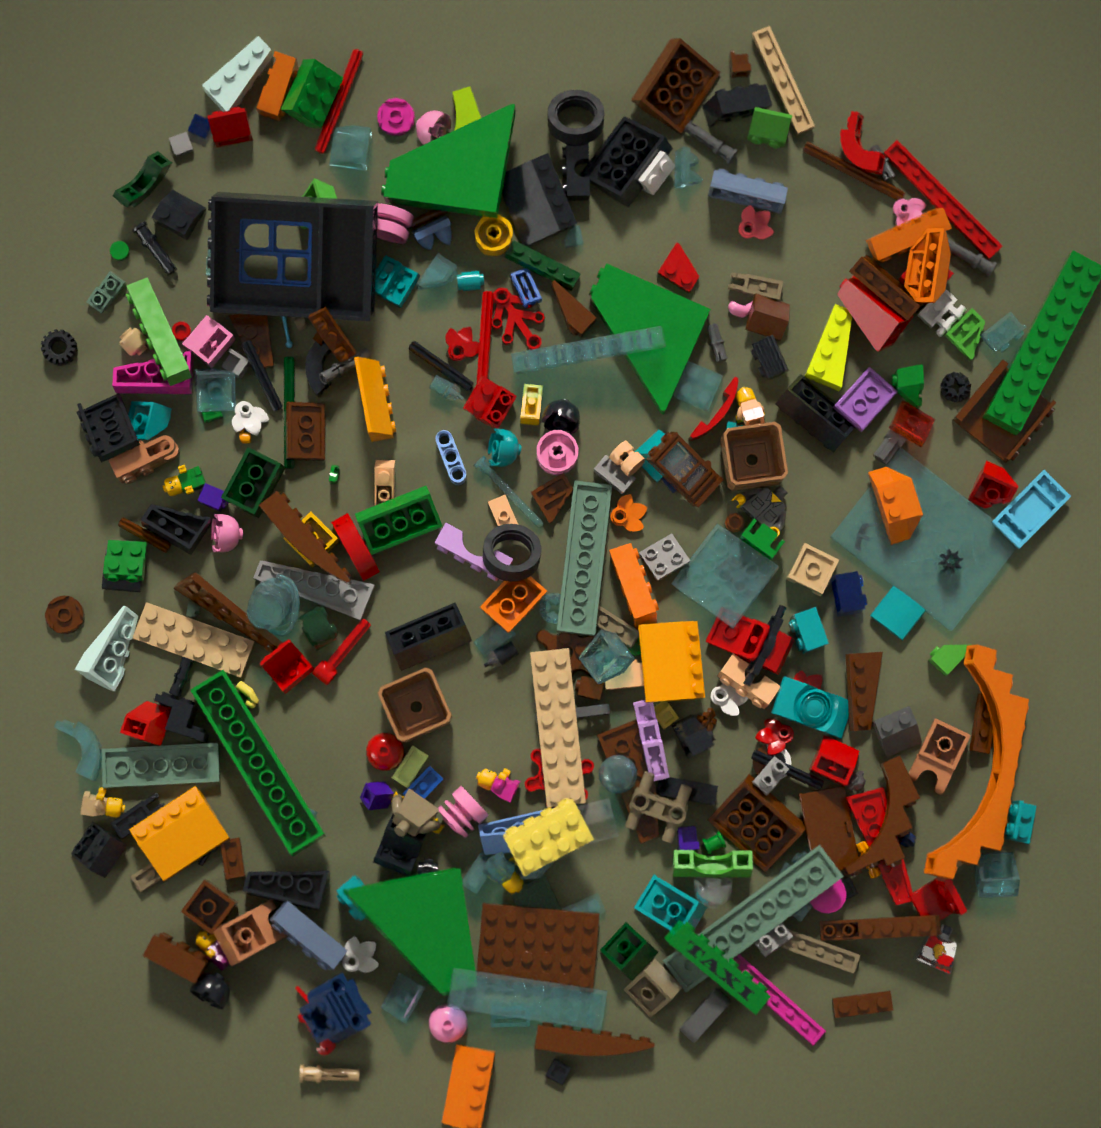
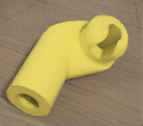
M243 681L236 685V689L249 698L245 704L251 709L255 708V705L259 703V699L254 690Z

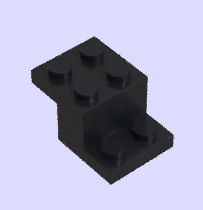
M163 691L161 695L156 693L155 702L172 707L165 727L166 730L207 743L209 735L205 734L206 730L192 726L198 707L194 706L195 702L182 697L180 701L176 700V696Z
M392 813L373 863L410 876L427 833H419L416 836H412L407 832L404 836L397 835L395 832L397 825L392 821L395 815Z

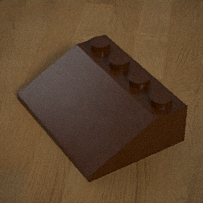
M681 38L670 39L631 101L650 116L677 133L682 134L721 72Z
M748 774L711 815L708 821L741 851H752V861L766 872L802 835L806 828L804 822L770 792L768 795H765L760 788L752 783L755 778Z

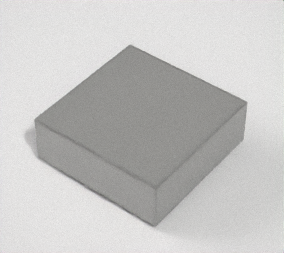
M187 132L169 138L176 157L194 151Z

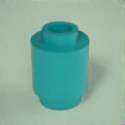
M479 271L461 272L460 275H457L458 290H481V286L484 285L483 274H479Z

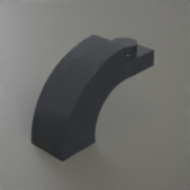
M324 340L322 346L317 342L312 345L305 363L307 380L318 398L332 385L331 381L323 384L319 378V374L323 372L324 361L332 352Z

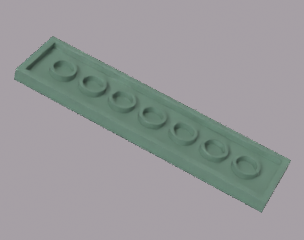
M574 480L556 632L595 636L612 485Z

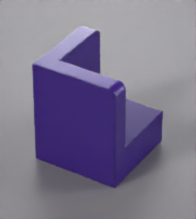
M385 781L370 782L365 784L360 799L368 810L387 809L394 792Z
M695 826L677 829L679 850L700 849Z

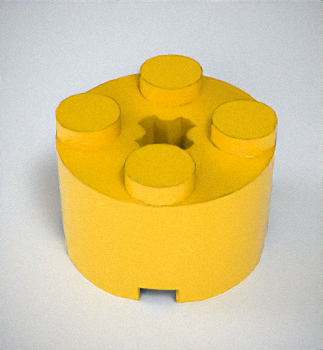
M499 214L498 218L482 217L475 228V241L479 250L484 255L499 256L507 252L513 241L511 223ZM495 232V235L497 236L493 238L491 236V233Z

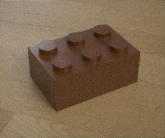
M165 932L154 934L143 957L194 984L197 983L200 976L204 975L210 963L206 954L199 950L193 952L190 950L191 946L182 941L176 943L173 941L174 937Z

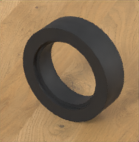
M568 90L555 96L548 106V128L550 133L560 142L569 145L587 144L595 140L603 130L604 107L601 101L592 93L583 90ZM577 106L589 110L593 114L594 119L586 127L569 128L559 121L558 115L568 107Z
M504 524L488 533L484 541L482 558L486 569L493 576L504 581L515 582L527 579L537 570L541 557V543L532 530L519 524ZM516 540L523 543L529 549L531 556L523 564L515 566L506 565L496 558L493 549L502 541Z

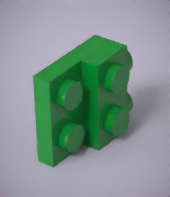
M108 540L103 569L105 579L113 582L121 579L136 583L138 580L144 581L147 542Z

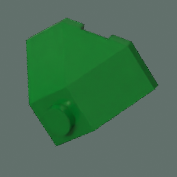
M923 365L899 368L892 374V386H895V389L898 391L897 393L914 409H919L922 406V397L919 398V395L922 394L924 388Z

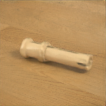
M300 1065V1083H303V1081H316V1083H320L322 1080L359 1082V1069L322 1068L320 1065H317V1067H304V1065Z

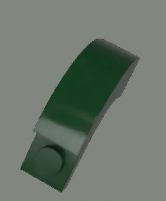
M158 151L147 157L138 174L128 184L115 190L113 197L125 207L132 205L135 208L160 184L172 162Z

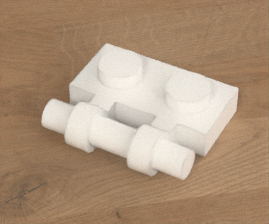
M945 289L944 293L935 303H928L917 316L930 328L937 323L940 328L936 331V334L942 337L945 332L947 333L956 320L959 321L963 317L962 314L966 311V308L960 305L956 309L953 304L957 299ZM948 311L951 316L945 321L941 317Z

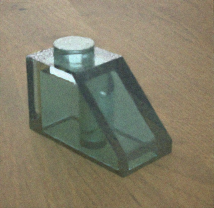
M438 253L417 282V288L424 290L446 286L449 281L453 282L458 275V272H456L457 265Z
M496 624L476 639L474 643L485 658L494 652L495 649L516 637V633L513 629L507 633L499 624Z
M481 851L463 878V886L477 894L498 861L490 855H484V851Z

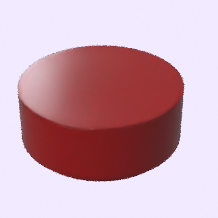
M180 321L173 325L172 332L176 340L185 341L191 334V328L186 322Z

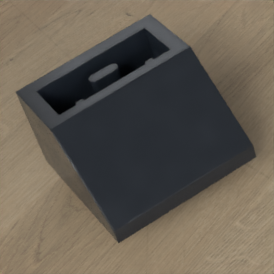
M92 822L86 829L83 837L75 845L71 855L89 870L106 878L127 845L95 822Z

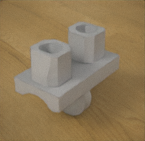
M774 756L752 783L760 788L765 795H768L789 768Z
M781 922L754 942V945L766 958L792 939L793 935Z

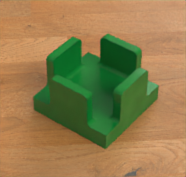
M753 519L738 540L769 563L785 541L782 539L773 550L770 545L778 534L764 523L755 534H752L749 531L757 522L756 519Z

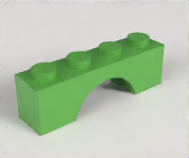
M674 850L673 877L751 878L753 870L752 851H731L720 856H705L696 853L694 850Z

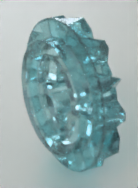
M550 593L541 600L539 612L546 622L558 623L557 613L554 611L547 612L551 609L550 602L555 606L560 604L561 594Z

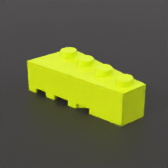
M837 304L834 305L804 376L836 391H840L842 388L852 315L847 308Z

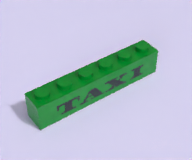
M679 920L665 936L666 941L756 1015L771 998L767 993L769 989L761 982L755 983L752 980L754 976L747 970L742 972L738 969L739 964L732 958L726 959L723 956L725 952L718 946L713 948L708 944L710 940L702 933L700 936L694 932L696 928L686 921L684 924Z

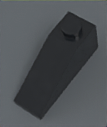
M672 777L661 779L658 782L656 795L677 798L681 784L692 788L688 801L715 805L718 790L716 785Z

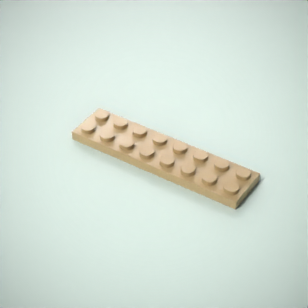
M569 648L530 652L547 807L558 806V803L566 798L569 800L573 799L575 804L586 803Z

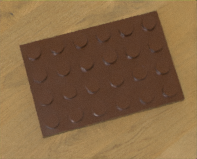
M483 903L476 974L477 982L593 992L600 914Z

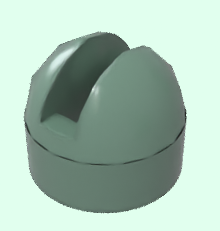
M188 601L186 616L196 617L199 615L201 608L198 603Z

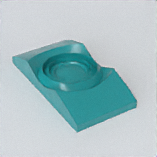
M783 677L771 713L842 739L849 717L848 700L843 697L820 690L809 684Z

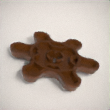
M540 630L537 633L536 639L546 647V651L564 649L566 647L572 649L573 655L570 657L572 677L577 671H583L589 676L597 674L598 665L588 657L589 650L597 647L600 643V637L596 633L595 636L588 635L585 637L564 632L552 635L547 630Z

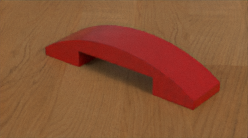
M736 376L723 392V395L728 398L708 425L702 421L689 436L690 441L697 440L709 433L725 417L736 395L738 378Z

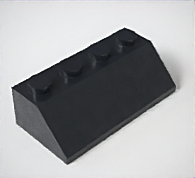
M802 374L797 377L775 403L782 412L789 415L798 425H801L811 436L817 438L832 452L836 451L855 428L833 408L836 402Z
M456 602L385 632L401 671L472 641Z

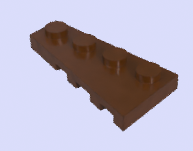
M883 652L845 654L850 731L871 730Z

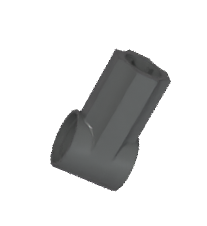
M893 425L873 456L881 463L887 464L909 435Z

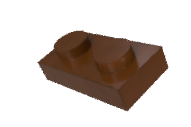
M240 837L228 839L221 844L225 878L231 879L246 876Z

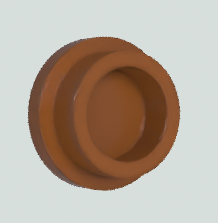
M732 513L727 516L725 526L730 532H739L744 527V519L741 515Z

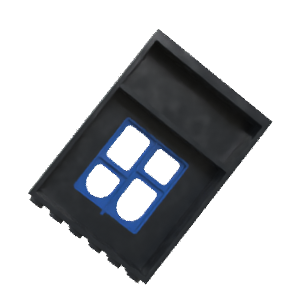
M217 192L209 199L208 210L211 211V218L208 219V230H211V238H208V249H211V256L207 260V267L210 268V276L207 278V287L210 288V295L207 296V306H210V312L308 318L310 314L326 307L333 319L371 321L375 315L378 201ZM251 224L268 225V247H254L248 244L244 235L247 227ZM277 226L307 227L309 229L308 249L278 248L276 245ZM252 255L276 256L278 259L277 278L259 279L250 277L244 269L245 260ZM287 257H299L308 260V278L306 281H294L285 278Z

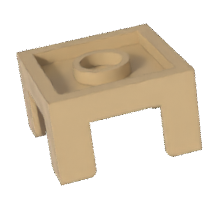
M804 543L786 580L792 583L797 582L811 589L812 593L821 596L839 559Z

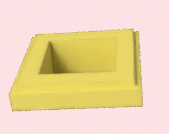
M667 701L660 702L654 707L656 719L663 729L679 719Z

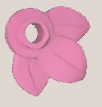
M918 198L896 201L893 211L897 216V226L922 215L921 211L926 208L925 202ZM902 205L905 206L904 212L901 210Z

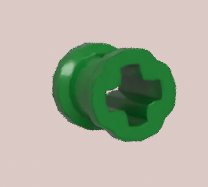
M716 832L715 836L708 839H701L708 855L712 854V851L726 847L720 832Z

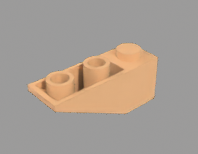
M376 460L375 505L395 498V460Z

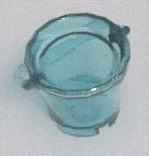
M277 574L276 578H268L261 581L253 589L248 602L247 616L249 621L255 627H261L278 636L289 634L294 628L295 622H297L300 608L299 592L294 581L287 576ZM290 623L289 627L284 631L273 629Z

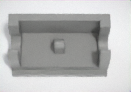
M607 455L602 458L593 470L595 474L609 485H612L622 495L636 480L632 475L628 477L620 469L621 466H616Z

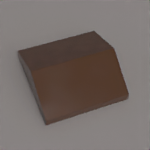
M755 293L745 330L766 337L773 335L776 340L781 341L789 322L790 305Z

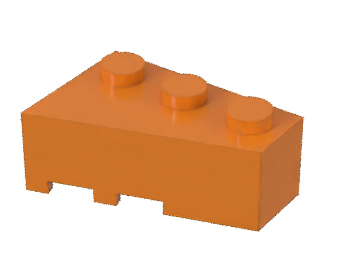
M275 51L273 57L276 60L273 68H269L268 74L270 76L266 86H263L257 111L260 115L280 121L281 117H284L286 114L281 110L299 67L296 58Z

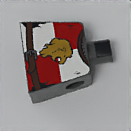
M942 924L941 935L926 936L913 959L951 974L957 943L949 940L953 929Z

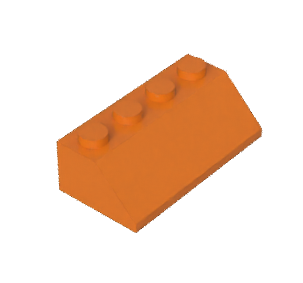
M456 1044L442 1123L457 1128H481L495 1051Z

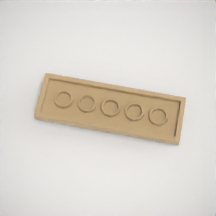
M147 602L133 635L135 640L221 671L224 669L226 673L242 678L255 641Z

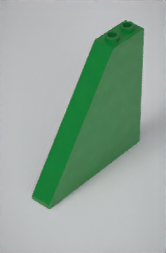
M515 104L503 107L390 160L389 167L385 169L386 185H383L381 190V196L384 197L385 202L498 218L516 116Z
M606 263L605 268L601 267L598 272L597 278L599 281L597 285L593 284L590 290L591 303L658 411L664 415L711 309Z
M444 869L343 889V894L434 991L442 993V995H451L454 990L469 991L472 990L473 986L478 985L461 869Z

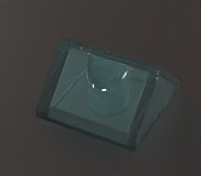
M399 973L381 1008L403 1023H407L426 987Z

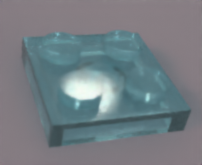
M688 361L673 397L708 411L723 375Z

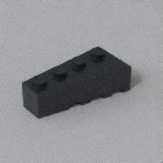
M329 871L247 872L243 893L282 903L288 901L294 906L320 911Z

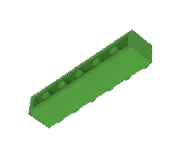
M148 277L126 285L128 293L125 295L129 304H134L135 308L132 311L136 320L140 319L142 322L139 326L143 335L147 334L148 336L146 342L149 349H154L156 353L153 354L156 364H161L162 369L160 373L163 380H168L170 386L192 378L189 367Z

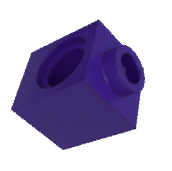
M206 483L204 484L197 500L199 503L220 512L222 508L225 509L228 505V502L221 498L224 493L223 490Z

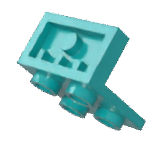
M1021 800L1012 801L1008 810L1009 822L1004 832L1007 840L1030 844L1036 805L1026 804Z

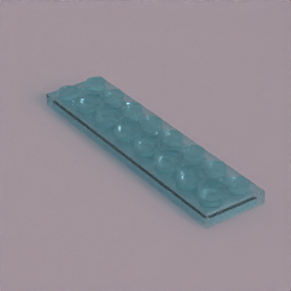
M453 968L447 1007L601 1030L607 991Z

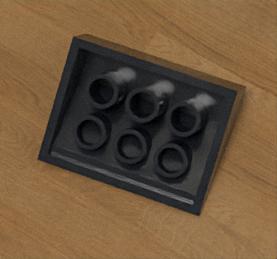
M624 116L580 175L581 177H589L591 184L615 201L630 207L644 188L638 181L640 176L660 151L665 152L668 156L673 148L665 136Z
M548 153L525 162L505 173L502 197L523 245L529 246L577 225Z

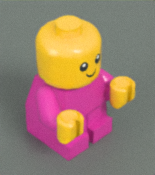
M506 768L503 772H500L499 776L493 771L483 769L482 772H478L476 777L479 787L491 790L499 798L508 802L514 799L521 781L516 779L514 781L510 780L511 771Z

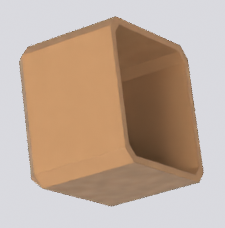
M776 422L732 427L727 428L723 433L720 443L726 483L730 490L737 491L781 484L788 474L781 425ZM749 455H754L757 458L755 465L747 463L746 458Z
M423 668L382 686L378 692L395 735L401 742H410L450 724L453 718L433 671L428 668ZM416 701L422 704L421 711L417 713L411 710V704Z

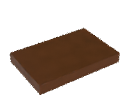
M286 403V459L325 460V403Z

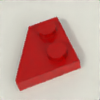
M678 242L657 272L658 275L687 293H690L700 277Z

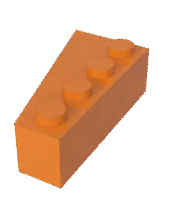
M937 208L871 237L866 242L874 261L880 260L882 263L891 259V255L895 253L900 255L907 252L908 248L916 243L926 229L945 228L947 231L952 229L944 208Z
M629 543L609 550L617 579L621 582L620 587L623 596L627 598L626 603L629 613L633 615L634 628L639 630L638 625L657 623L656 611L659 610L656 599L652 600L650 594L653 592L650 583L645 582V569L643 565L639 566L638 559H640L637 548L633 549L632 544Z

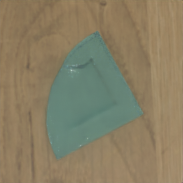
M580 225L573 227L566 235L565 248L583 245Z

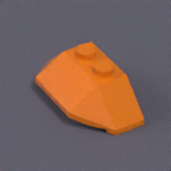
M945 228L926 229L909 251L904 286L917 303H935L946 289L951 253Z
M888 467L868 472L890 544L893 545L909 540L923 516L912 478Z

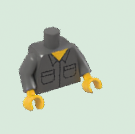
M779 486L774 492H771L767 487L765 489H750L742 494H737L731 499V501L737 500L739 505L736 508L741 507L752 520L756 519L757 525L761 526L764 523L778 534L777 537L779 536L786 518V511L784 510L786 505L781 500L788 494L783 487Z

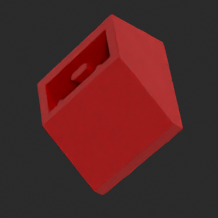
M234 107L230 111H215L207 116L216 148L253 140L245 108Z
M146 701L126 714L120 733L161 746L172 708Z
M824 735L809 771L842 786H847L860 751Z

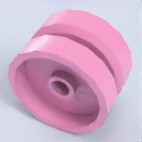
M378 203L377 238L393 243H406L409 231L406 228L411 227L414 216L404 209Z
M553 430L546 433L540 438L537 445L536 459L539 466L551 475L568 473L574 468L578 459L576 440L569 433L562 430ZM555 451H559V452L561 453V455H560V454H557V455L555 456V455H554V452H555Z

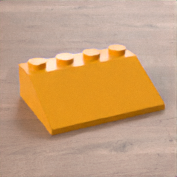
M354 357L371 442L392 439L394 438L393 433L396 432L395 422H391L389 415L393 414L392 405L387 403L386 396H389L388 384L384 385L383 377H386L385 368L380 366V362L377 360Z
M698 621L638 625L646 702L685 701L705 698Z
M196 786L129 829L164 882L230 839L203 793Z

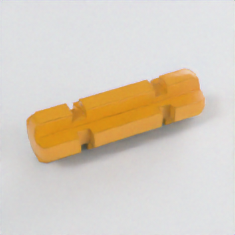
M865 841L856 844L858 852H861L860 856L869 848ZM866 867V869H869L868 873L871 878L881 875L878 867Z

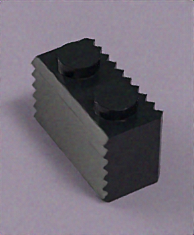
M773 335L752 344L753 349L751 353L754 360H759L761 364L758 369L763 378L766 377L768 380H771L789 371Z

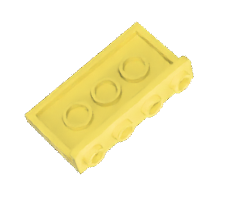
M566 798L560 801L557 807L553 809L551 807L546 808L540 812V816L536 818L529 817L523 821L521 826L517 828L512 826L505 831L506 833L503 837L524 876L594 840L573 799L569 800Z

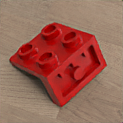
M936 877L909 896L919 916L940 915L941 921L952 913L963 915L967 912L951 879Z

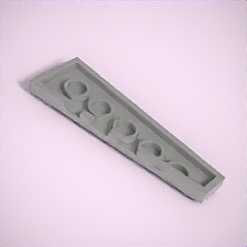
M261 560L253 577L255 580L360 621L375 587L374 584L352 579V583L348 585L331 575Z

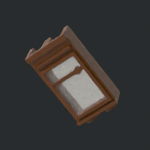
M667 432L661 438L662 442L648 452L649 456L646 460L692 506L699 508L724 479L677 432Z

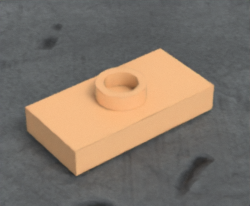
M506 495L488 502L498 526L518 524Z

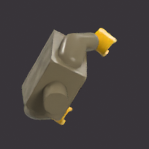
M408 789L405 796H401L395 791L391 802L392 813L395 815L392 821L397 825L395 828L397 835L404 836L407 832L412 836L431 831L437 834L440 833L445 826L438 822L439 819L436 818L440 809L411 789Z

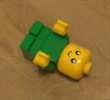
M185 465L179 466V475L166 478L163 490L169 496L181 494L183 491L187 495L193 494L194 490L202 489L206 483L202 469L197 466L187 470Z

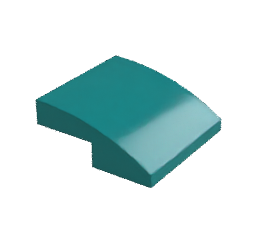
M385 255L376 270L375 294L402 308L420 275Z
M893 586L870 616L903 641L926 610Z

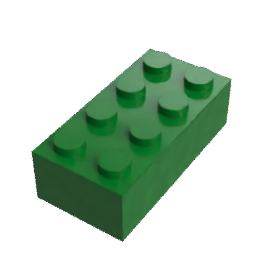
M427 486L355 513L371 555L443 527Z

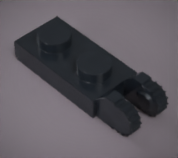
M157 793L145 801H141L110 823L121 839L131 834L129 829L166 806L162 803L152 811L149 810L147 805L157 800L159 797Z

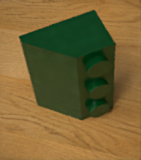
M247 447L221 498L259 519L263 512L259 505L272 495L285 467L281 463Z

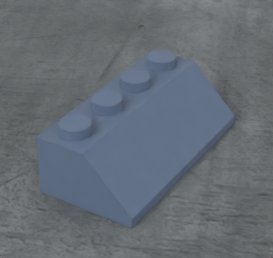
M718 169V171L714 170L708 196L746 206L751 205L754 208L781 214L788 187H784L783 184L778 182L771 184L761 178L750 179L744 174L737 173L734 175L730 174L727 170Z

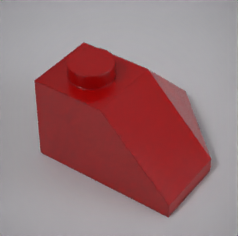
M986 460L967 501L982 508H989L998 503H1010L1019 486L1004 468Z

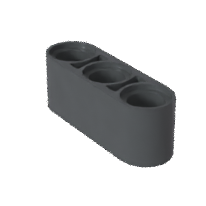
M716 987L682 1024L679 1030L690 1041L696 1042L730 1004L731 1000Z

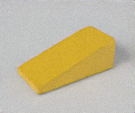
M524 384L520 417L521 424L539 425L543 385Z

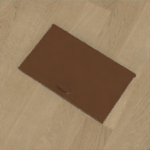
M836 787L804 794L800 793L799 799L810 851L821 845L839 870H844L843 867L859 858L849 806L846 801L845 787Z

